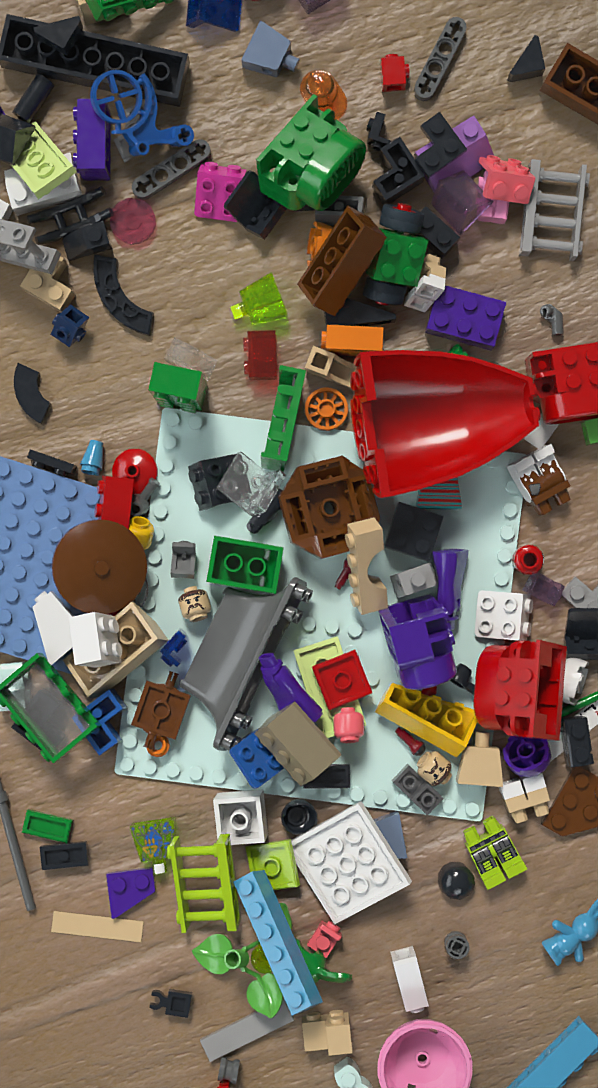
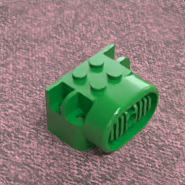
M313 94L256 159L260 191L290 210H299L306 204L317 211L326 210L337 200L358 174L366 156V145L361 139L347 132L346 126L335 119V112L333 110L327 109L323 112L318 109V97Z

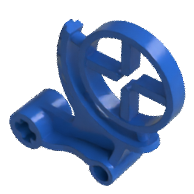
M111 70L96 78L90 92L92 107L102 120L115 124V130H112L111 134L123 135L129 145L130 155H146L149 152V145L169 144L173 147H181L191 144L194 139V132L188 125H177L164 130L156 128L157 98L154 88L145 73L136 80L125 71ZM113 74L126 78L134 88L133 90L120 93L118 95L119 98L136 94L135 107L128 117L125 115L122 102L120 100L115 101L120 120L108 117L99 107L100 104L113 101L115 99L114 96L97 100V88L106 76L111 93H118ZM141 84H142V86H143L144 93H145V105H144V109H143V110L141 109V105H142V91H141V88H140V85H141ZM137 114L141 115L134 125L121 130V123L132 120Z

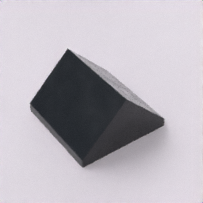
M0 113V161L15 165L36 128L35 125Z

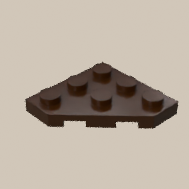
M581 766L573 767L549 808V814H546L541 824L562 837L598 827V776Z

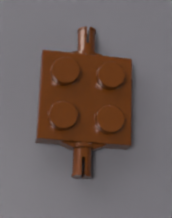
M169 671L165 684H156L146 680L131 723L132 726L143 729L148 733L143 745L145 748H148L149 745V749L153 750L157 737H167L173 740L177 738L191 695L180 692L174 687L179 675L178 673H174L173 676V672Z

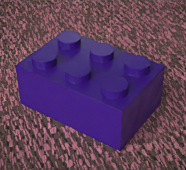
M77 99V107H73V118L77 123V130H73V142L77 147V153H73V166L76 167V171L80 174L83 181H111V123L102 120L95 113L91 99ZM100 104L99 107L102 112L111 118L108 104Z
M445 285V290L432 304L425 333L492 351L495 347L506 302Z

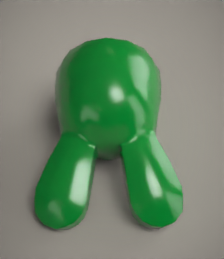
M295 938L315 984L320 979L334 983H346L352 980V974L336 973L325 968L326 959L324 954L319 950L313 954L307 952L302 946L301 941Z

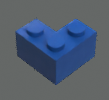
M114 688L109 689L86 706L102 725L87 737V740L99 756L122 740L109 720L127 708V706ZM77 714L72 717L83 733L88 728Z

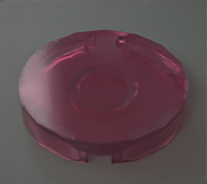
M126 198L118 202L112 209L114 216L110 217V227L120 241L130 245L140 244L148 240L153 234L156 226L155 214L151 206L144 200Z

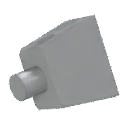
M432 562L390 576L397 598L438 585Z

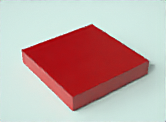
M355 649L312 666L329 710L372 694L371 687Z

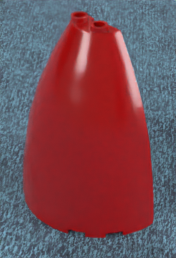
M442 351L360 352L354 360V366H357L355 372H351L350 383L351 389L355 391L353 399L350 400L354 439L358 457L366 465L363 467L365 479L368 484L374 485L372 492L379 498L420 490L462 476L499 456L539 426L541 415L539 408L534 407L533 398L537 396V388L533 383V378L506 367L478 358Z

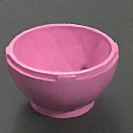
M416 1019L406 1022L396 1028L381 1047L378 1059V1079L381 1088H408V1084L415 1085V1088H469L472 1059L469 1049L464 1040L451 1027L442 1022L431 1019ZM421 1054H424L427 1057L426 1060L423 1062L418 1060V1057Z

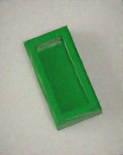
M27 809L22 833L67 843L73 819Z

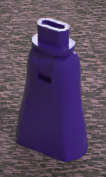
M466 549L433 551L438 580L437 602L439 604L442 603L443 607L447 610L449 622L446 624L449 630L455 629V620L459 619L456 613L461 609V588L469 552Z
M274 653L262 654L258 658L262 664L260 669L263 674V680L272 693L278 710L280 711L295 701L313 722H316L323 714L322 708L300 686L289 668L283 665L282 660L277 659Z

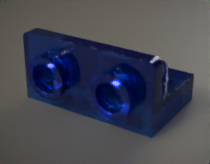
M181 628L160 650L162 653L160 658L170 667L173 664L178 667L182 661L172 652L174 650L178 653L187 642L184 639L187 633Z

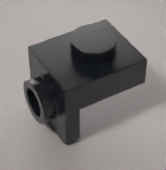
M376 112L375 118L370 117L366 131L370 132L367 144L371 145L370 147L376 151H380L382 147L391 142V140L379 136L386 115L380 112Z

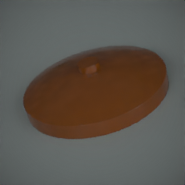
M89 520L71 528L58 542L52 557V577L60 595L76 609L86 613H113L130 604L141 591L147 574L146 554L138 538L123 525L109 520Z

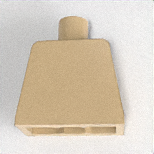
M476 732L475 745L467 744L466 748L462 751L456 775V782L458 784L503 787L500 750L498 747L489 746L490 733Z

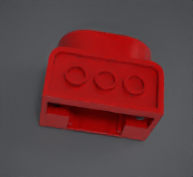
M598 342L535 351L525 359L527 376L533 378V383L537 388V396L533 398V401L540 404L545 424H562L598 418Z
M521 640L513 642L510 646L490 645L486 647L480 654L477 662L474 689V713L480 726L490 730H502L510 736L560 741L567 646L543 640H536V642Z

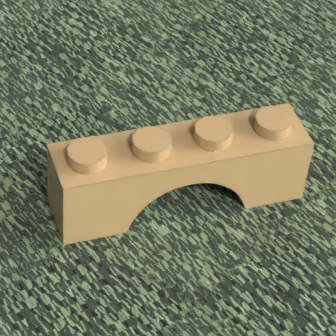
M313 346L305 366L306 372L350 389L351 372H355L357 366L355 367L353 363Z
M375 518L347 524L348 534H345V540L350 554H347V561L351 568V574L348 576L349 582L353 588V593L350 594L353 607H357L361 615L387 609V588L379 577L368 575V566L371 560L384 549L383 529Z

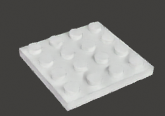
M362 801L291 840L297 866L334 925L401 890L412 882Z

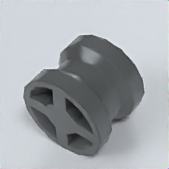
M221 1057L217 1081L229 1080L231 1083L236 1084L240 1060L229 1061L226 1057Z

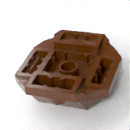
M343 455L296 467L278 496L290 543L323 559L349 552L345 540V534H348L347 524L375 518L379 523L380 515L374 493L372 492V485L367 483L363 469L350 462ZM326 502L330 503L333 507L331 515L324 511V504Z

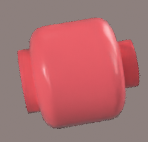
M342 708L341 712L333 717L334 736L340 739L341 743L359 742V738L365 733L363 715L355 712V708Z

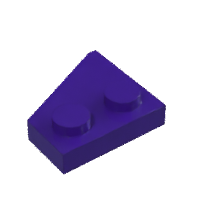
M153 867L108 872L106 874L112 919L117 918L156 891Z

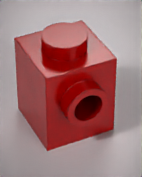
M388 54L381 58L382 92L405 91L406 78L410 77L409 64H405L404 56Z

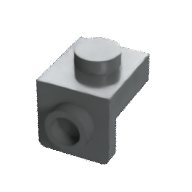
M189 541L173 542L171 578L194 579L196 544Z

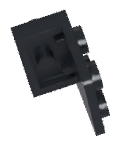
M251 170L247 171L224 203V208L248 232L264 240L287 209L260 191L258 175Z
M240 454L202 460L188 466V475L193 484L194 499L199 507V511L221 504L248 499L251 496Z
M571 608L568 610L563 638L564 646H567V659L598 660V608Z

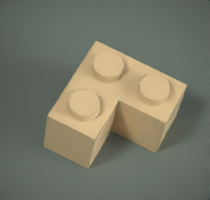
M61 256L52 274L30 269L20 285L25 292L59 312L66 309L75 297V293L70 288L58 282L59 277L68 264Z
M333 1010L329 1012L330 1014L326 1015L312 1012L306 1014V1017H302L305 1051L328 1049L329 1056L352 1053L348 1012L344 1013L343 1010Z

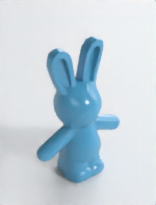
M598 899L587 913L575 917L572 927L559 920L552 922V927L559 931V933L542 941V945L557 966L561 964V961L566 956L571 955L573 952L577 962L583 961L584 955L581 941H591L598 934Z

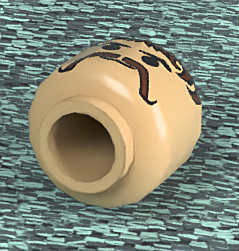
M197 586L184 589V594L178 598L183 618L189 619L190 622H198L208 617L207 614L211 611V604L205 590L197 589Z
M437 751L425 752L417 762L418 775L432 786L444 785L452 776L450 773L452 768L450 761Z

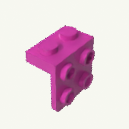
M215 162L201 164L197 174L194 214L202 218L237 222L224 208V203L242 180L246 170L241 169L238 165L223 167L218 166Z

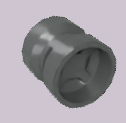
M451 931L446 935L444 945L449 956L454 959L465 957L469 952V943L465 935L459 931Z

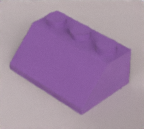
M475 116L470 117L453 128L456 135L467 148V151L429 179L425 175L426 181L437 198L485 169L478 162L480 157L494 156L487 135ZM431 142L414 153V159L432 146Z

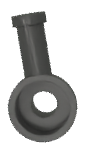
M150 478L149 483L141 494L132 495L130 511L132 517H143L147 514L150 506L148 499L156 487L160 485L156 479ZM138 505L140 511H134L132 506Z

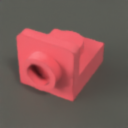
M322 920L307 942V946L315 951L319 950L327 958L337 941H340L342 938V933L339 931L340 927L336 924L334 925L331 921L326 923Z

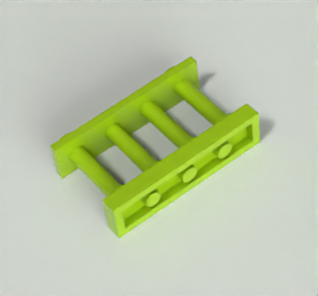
M220 834L214 845L181 847L179 836H174L171 844L167 847V856L172 862L178 904L176 920L177 924L181 926V933L187 932L191 921L223 920V923H226L227 931H237L241 917L237 889L233 883L236 879L230 834ZM214 855V857H218L217 867L183 868L182 856ZM217 877V879L221 880V887L219 889H186L185 878ZM220 899V901L224 902V908L222 911L190 912L188 900Z

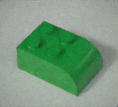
M214 535L206 582L276 594L284 547Z

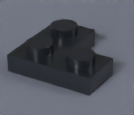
M440 112L420 126L432 146L418 155L415 161L429 179L464 154L467 148Z

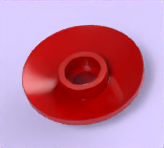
M128 449L122 452L114 461L112 477L134 479L132 495L141 494L149 483L150 478L157 479V464L154 458L144 450ZM131 467H135L137 470L134 475L129 473Z

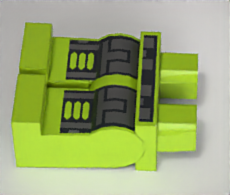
M490 816L482 821L487 832L481 835L478 834L474 826L463 831L466 840L465 845L487 890L506 881L495 857L499 860L509 879L527 870L502 824H499L494 816Z

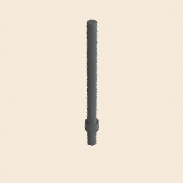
M0 780V815L26 910L30 911L36 907L8 809V796L6 791H3Z

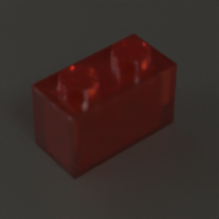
M275 330L247 331L248 337L243 338L244 352L248 351V360L244 361V375L249 374V380H277Z

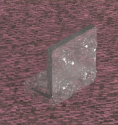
M238 452L217 489L246 513L253 516L266 512L286 474L281 470L267 473L243 452Z

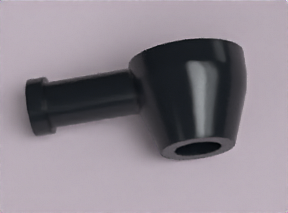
M460 663L456 666L457 674L449 681L474 695L475 685L470 682L472 670Z

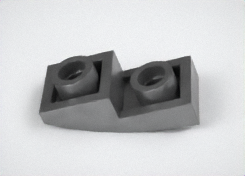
M406 764L392 779V782L426 815H429L444 799L409 764Z

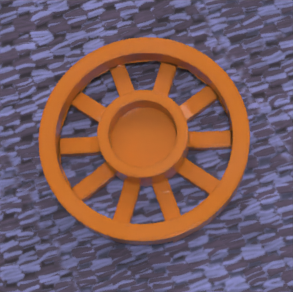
M328 387L317 389L306 400V418L313 427L319 430L330 431L336 429L343 424L347 417V401L342 393L336 389ZM323 392L324 399L320 400L317 394ZM327 392L334 394L331 400L327 399ZM338 396L342 402L334 404V400ZM314 398L318 405L310 404L311 399ZM344 405V412L336 410L337 407ZM313 408L317 409V411L309 414L308 409ZM334 414L341 415L343 417L340 421H338L335 418ZM319 415L320 417L315 423L311 418ZM323 418L325 419L326 426L319 425ZM329 418L335 422L334 425L329 426Z

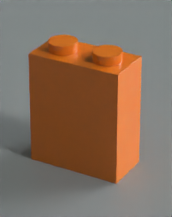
M327 325L326 331H322L321 349H325L337 356L355 357L360 352L382 351L384 327Z

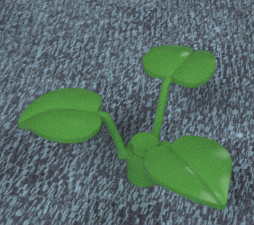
M279 903L292 931V921L288 907L285 903ZM214 934L192 950L198 962L214 974H225L230 969H241L242 972L256 977L257 980L252 981L247 988L249 1004L254 1010L266 1015L268 1018L276 1016L283 1002V994L274 974L267 973L261 978L260 974L247 968L249 963L248 950L259 945V940L248 946H243L242 949H233L231 941L225 935Z

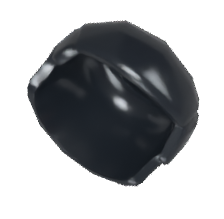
M295 799L287 803L283 808L281 822L288 832L295 835L304 834L314 825H317V812L311 803L303 799Z
M449 862L438 873V885L442 892L450 899L461 900L469 896L475 888L473 873L461 862Z

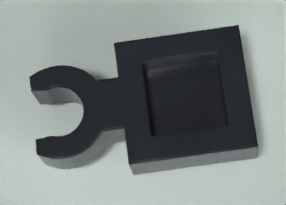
M169 989L168 995H164L160 990L152 991L151 996L159 997L160 1002H151L149 1008L158 1010L161 1007H166V1015L188 1018L192 992Z

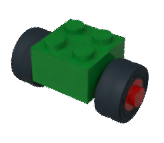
M398 203V206L391 204L383 205L379 224L389 229H379L387 238L366 270L368 276L363 290V296L374 300L377 304L401 305L404 302L407 285L418 286L428 240L420 235H416L421 231L424 214L411 209L412 206L402 203Z

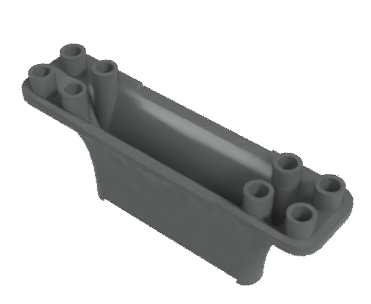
M294 577L284 590L270 595H256L242 592L232 587L225 588L222 592L225 595L185 678L180 680V687L198 698L213 716L216 723L213 747L219 751H230L233 746L242 741V738L236 736L239 729L247 730L252 722V717L247 715V712L263 678L260 669L262 664L258 658L262 654L275 653L290 622L298 624L302 618L303 611L297 609L300 602L308 603L312 597L313 590L307 588V582L297 577Z

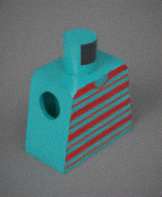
M458 477L418 490L416 507L420 509L441 510L462 509Z

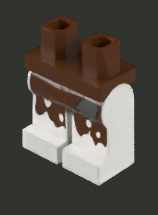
M552 444L542 446L506 466L524 497L527 506H533L539 516L545 515L552 510L547 500L548 498L553 496L557 506L571 500L567 490L570 484L566 480L565 474L559 467L553 454L555 451Z

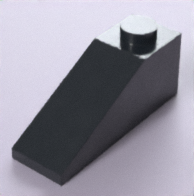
M346 298L343 307L338 310L335 316L324 311L326 329L327 325L366 327L395 323L396 314L349 298Z

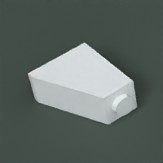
M44 591L34 599L36 604L33 606V611L48 662L52 665L73 648L69 617H74V615L53 591H50L48 594Z
M413 946L391 951L406 1012L418 1013L423 1011L424 1007L429 1005Z

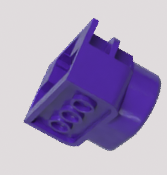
M432 594L388 605L387 609L378 611L398 679L404 688L411 690L426 689L443 684L455 677L457 668L452 652V645H455V639L452 631L449 630L446 624L449 622V616L443 604H439Z

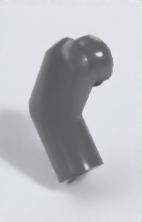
M551 304L543 305L540 308V314L552 324V335H563V314Z

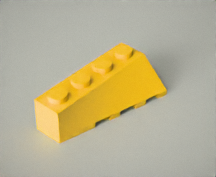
M391 683L385 691L375 710L377 714L456 758L466 748L478 722L474 709L464 707L462 703L447 702L441 700L442 697L421 694V691L406 689L402 685Z

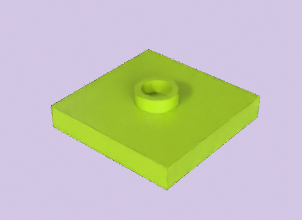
M291 839L245 847L250 872L265 870L273 890L293 888L300 885Z

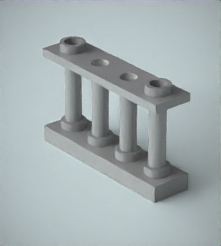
M531 159L528 165L529 172L536 178L529 203L524 204L519 256H529L531 250L541 248L569 251V261H574L578 255H581L583 241H579L584 189L588 187L590 173L586 172L587 165L582 164L578 174L546 171L544 168H540L541 160ZM550 180L577 183L576 197L541 193L538 190V182ZM541 202L575 206L574 219L539 216V213H535L536 204L539 205ZM541 225L572 229L571 242L537 239V236H533L534 227Z
M0 219V261L52 274L61 253L57 249L35 244L32 241L37 230L35 227Z

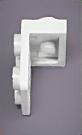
M480 591L477 598L475 635L477 637L527 640V636L529 637L531 633V623H529V613H532L533 600L530 599L531 595Z

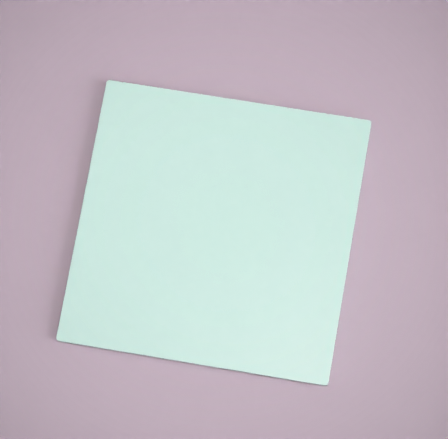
M164 408L162 410L155 461L158 469L156 480L160 485L151 494L148 520L154 527V534L151 546L144 550L147 559V574L144 585L138 594L136 605L158 624L169 641L127 675L124 703L127 708L122 710L119 732L122 740L118 742L115 773L241 791L263 789L264 794L349 805L362 801L365 807L425 814L392 782V779L406 764H409L418 773L417 762L421 756L413 755L409 746L397 736L395 730L398 727L404 728L375 712L383 694L391 683L401 685L393 658L387 646L379 612L375 611L361 615L357 607H353L350 599L353 588L350 585L349 578L341 590L334 587L343 570L344 560L350 552L320 559L293 545L289 540L282 510L278 512L271 522L263 526L258 533L253 534L247 529V523L252 518L258 504L274 484L283 490L296 467L343 455L350 462L363 469L366 465L358 457L354 433L352 431L336 429L323 431L313 426L295 424L284 472L261 468V452H265L271 421L197 411L194 414L184 412L182 409ZM505 451L488 463L459 476L458 484L462 509H424L444 516L433 551H440L442 549L469 550L461 588V609L456 613L459 619L455 620V629L450 631H452L455 639V645H452L455 664L457 666L462 663L472 670L470 682L474 685L477 662L482 651L490 645L505 644V639L477 637L475 635L478 593L482 590L511 593L514 573L512 556L517 549L523 496L506 466L526 456V454ZM240 454L251 496L248 499L221 504L199 511V507L194 499L193 484L188 475V466L202 460ZM418 490L385 498H379L374 494L380 515L379 525L383 529L384 543L397 503L402 502L416 507ZM328 502L324 504V511L327 514L331 515L333 512V507ZM214 535L284 547L276 593L284 590L294 577L307 582V588L313 590L309 602L301 601L297 608L303 611L301 620L298 624L290 622L274 653L275 657L281 659L283 665L289 668L305 691V685L293 650L336 636L339 638L343 654L354 649L356 650L372 690V694L358 699L367 725L364 726L365 733L359 738V742L341 743L340 739H337L335 736L328 738L342 754L332 764H350V788L303 789V785L300 786L293 780L284 768L262 786L253 789L230 755L229 750L219 751L213 747L216 723L210 711L198 698L180 687V680L185 678L225 595L222 593L225 588L232 587L236 590L256 595L274 594L206 582ZM189 541L196 544L194 579L171 578L173 542ZM384 548L371 560L368 566V575L379 577L387 588L388 605L427 594H432L437 600L438 585L397 598L390 579L392 575L432 562L436 573L433 552L430 561H424ZM192 586L205 590L211 604V611L207 614L208 617L198 622H190L189 619L183 618L178 603V598L184 594V589ZM169 671H172L173 676L174 673L179 674L174 687L180 692L191 695L176 740L168 738L170 748L167 754L162 757H154L149 754L147 748L143 747L148 733L143 729L132 726L131 723L146 680L156 684H165ZM263 678L247 712V715L252 717V722L247 730L239 729L236 736L240 738L260 728L270 716L279 711L274 697ZM450 681L437 685L435 696L442 697L441 700L451 703H462L464 707L474 709V695L467 690L456 686ZM477 722L468 745H475L476 732L490 733L489 746H492L494 730L485 729ZM404 729L415 740L424 742L425 752H439L450 761L452 766L450 771L452 776L446 784L430 785L444 799L429 815L481 821L487 786L458 784L456 782L462 752L456 758ZM158 741L155 743V749L160 750L162 743Z

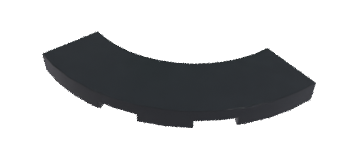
M94 254V281L105 307L111 315L127 328L150 336L154 313L138 307L124 294L117 275L118 260Z

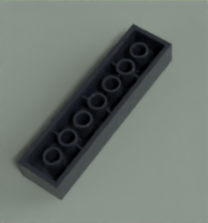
M6 14L0 40L1 68L32 75L38 73L46 78L92 87L98 76L111 70L125 71L136 80L145 73L154 88L157 102L180 107L190 65L187 53L82 30L69 54L65 56L39 41L35 34L34 27L49 23ZM113 74L118 94L134 89L126 78ZM106 76L100 82L97 89L111 92ZM141 84L142 99H145L144 89Z

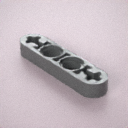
M453 17L446 23L416 81L414 95L418 100H430L438 88L465 35L466 23L462 18ZM457 24L460 26V31H457L455 33L454 38L452 40L451 38H449L452 32V27H455V25ZM448 44L451 46L452 51L444 55L440 53L439 46ZM431 64H438L441 67V72L438 75H433L429 72L428 67ZM428 78L431 80L428 87L429 92L421 94L419 86L424 87Z
M202 139L195 140L136 178L132 184L134 195L140 200L149 199L206 162L211 155L209 144ZM199 146L201 149L205 147V154L203 156L196 154L193 156L195 162L191 163L187 153L190 152L192 156L197 152L196 147ZM178 158H185L188 164L184 169L175 167V161ZM160 170L168 173V178L164 182H159L155 178L156 173ZM152 177L156 187L153 188L152 184L146 187V193L142 191L137 192L139 190L138 185L142 183L143 186H146L150 183L148 178Z

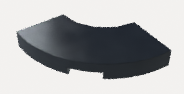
M17 363L14 373L16 398L25 413L42 424L51 403L39 391L38 380L40 373Z

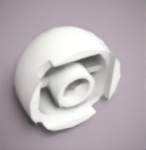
M566 658L563 702L573 706L576 705L578 700L574 699L576 693L581 694L588 674V669L585 667L589 665V662L577 658Z

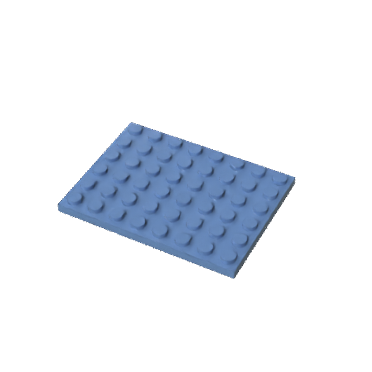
M1 456L0 652L25 660H29L36 653H43L47 658L33 611V606L36 604L34 599L44 591L47 594L53 591L74 616L88 614L70 605L60 595L53 581L51 565L54 550L67 531L82 522L98 519L95 517L96 503L99 504L100 494H97V487ZM73 648L52 664L56 670L72 674L63 659L73 652Z

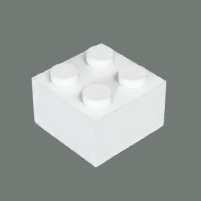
M92 612L69 617L75 665L97 668L121 663L122 647L118 642L117 633L119 632V625L115 616Z
M263 789L217 793L213 799L217 839L220 834H230L231 845L265 843L268 836Z

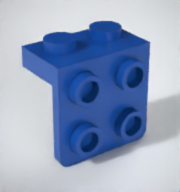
M258 729L243 737L242 741L233 746L229 751L253 789L259 788L284 769L274 755L254 734Z

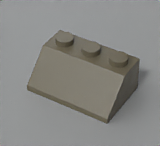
M295 701L270 716L254 733L300 786L315 779L342 755Z

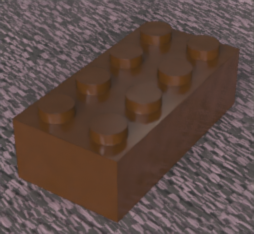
M567 43L546 77L540 91L598 125V60Z
M347 206L297 285L314 307L335 316L338 310L343 307L350 292L357 286L358 280L364 271L369 268L372 259L378 250L382 248L387 237L369 216Z

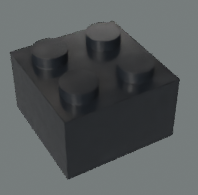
M398 502L384 548L424 561H430L444 516Z

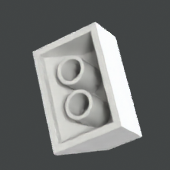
M71 153L63 154L73 165ZM14 168L4 171L11 207L17 216L65 203L82 195L77 173L38 200Z

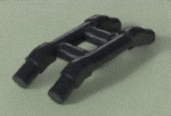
M100 186L93 191H89L78 198L58 206L27 215L29 224L44 222L54 217L59 229L35 237L36 244L43 245L56 242L80 227L101 221L105 222L114 216L113 210L109 207L88 218L84 205L90 204L105 195V189ZM75 209L80 221L67 226L63 213Z

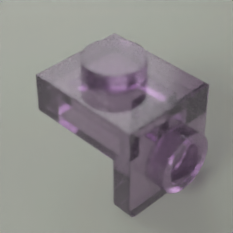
M537 572L529 576L522 591L544 603L555 606L561 598L565 586Z

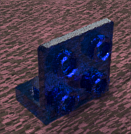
M188 0L186 26L196 28L203 23L236 32L239 30L242 0Z

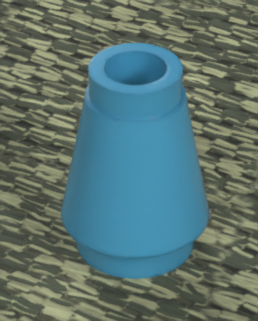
M90 440L80 463L81 472L98 476L100 471H102L103 442Z

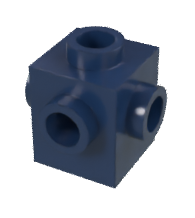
M70 304L53 319L52 324L54 327L50 335L70 347L76 341L80 342L87 332L84 328L89 317Z

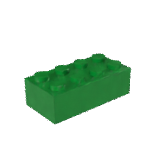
M154 362L148 391L155 401L164 408L173 409L175 405L180 406L182 411L196 414V410L202 411L207 389V382L201 371Z

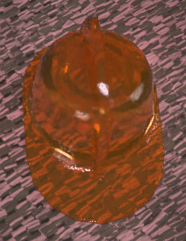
M314 70L304 76L300 84V92L303 99L307 102L313 94L317 95L318 109L323 112L331 109L335 112V119H339L347 108V98L334 77L323 70Z

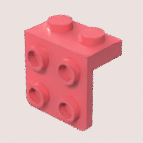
M493 155L479 158L478 162L488 171L482 194L485 198L521 204L529 203L536 178L529 172V168L524 167L521 164L522 162L517 159L509 158L508 161H503Z

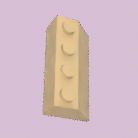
M131 602L115 616L119 625V632L117 633L118 642L122 647L121 663L97 668L75 665L73 652L63 659L87 697L98 698L109 689H112L169 641L158 624L134 602Z

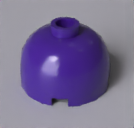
M510 736L506 747L503 748L506 764L512 772L520 777L530 778L540 775L549 766L552 757L550 745L544 739Z

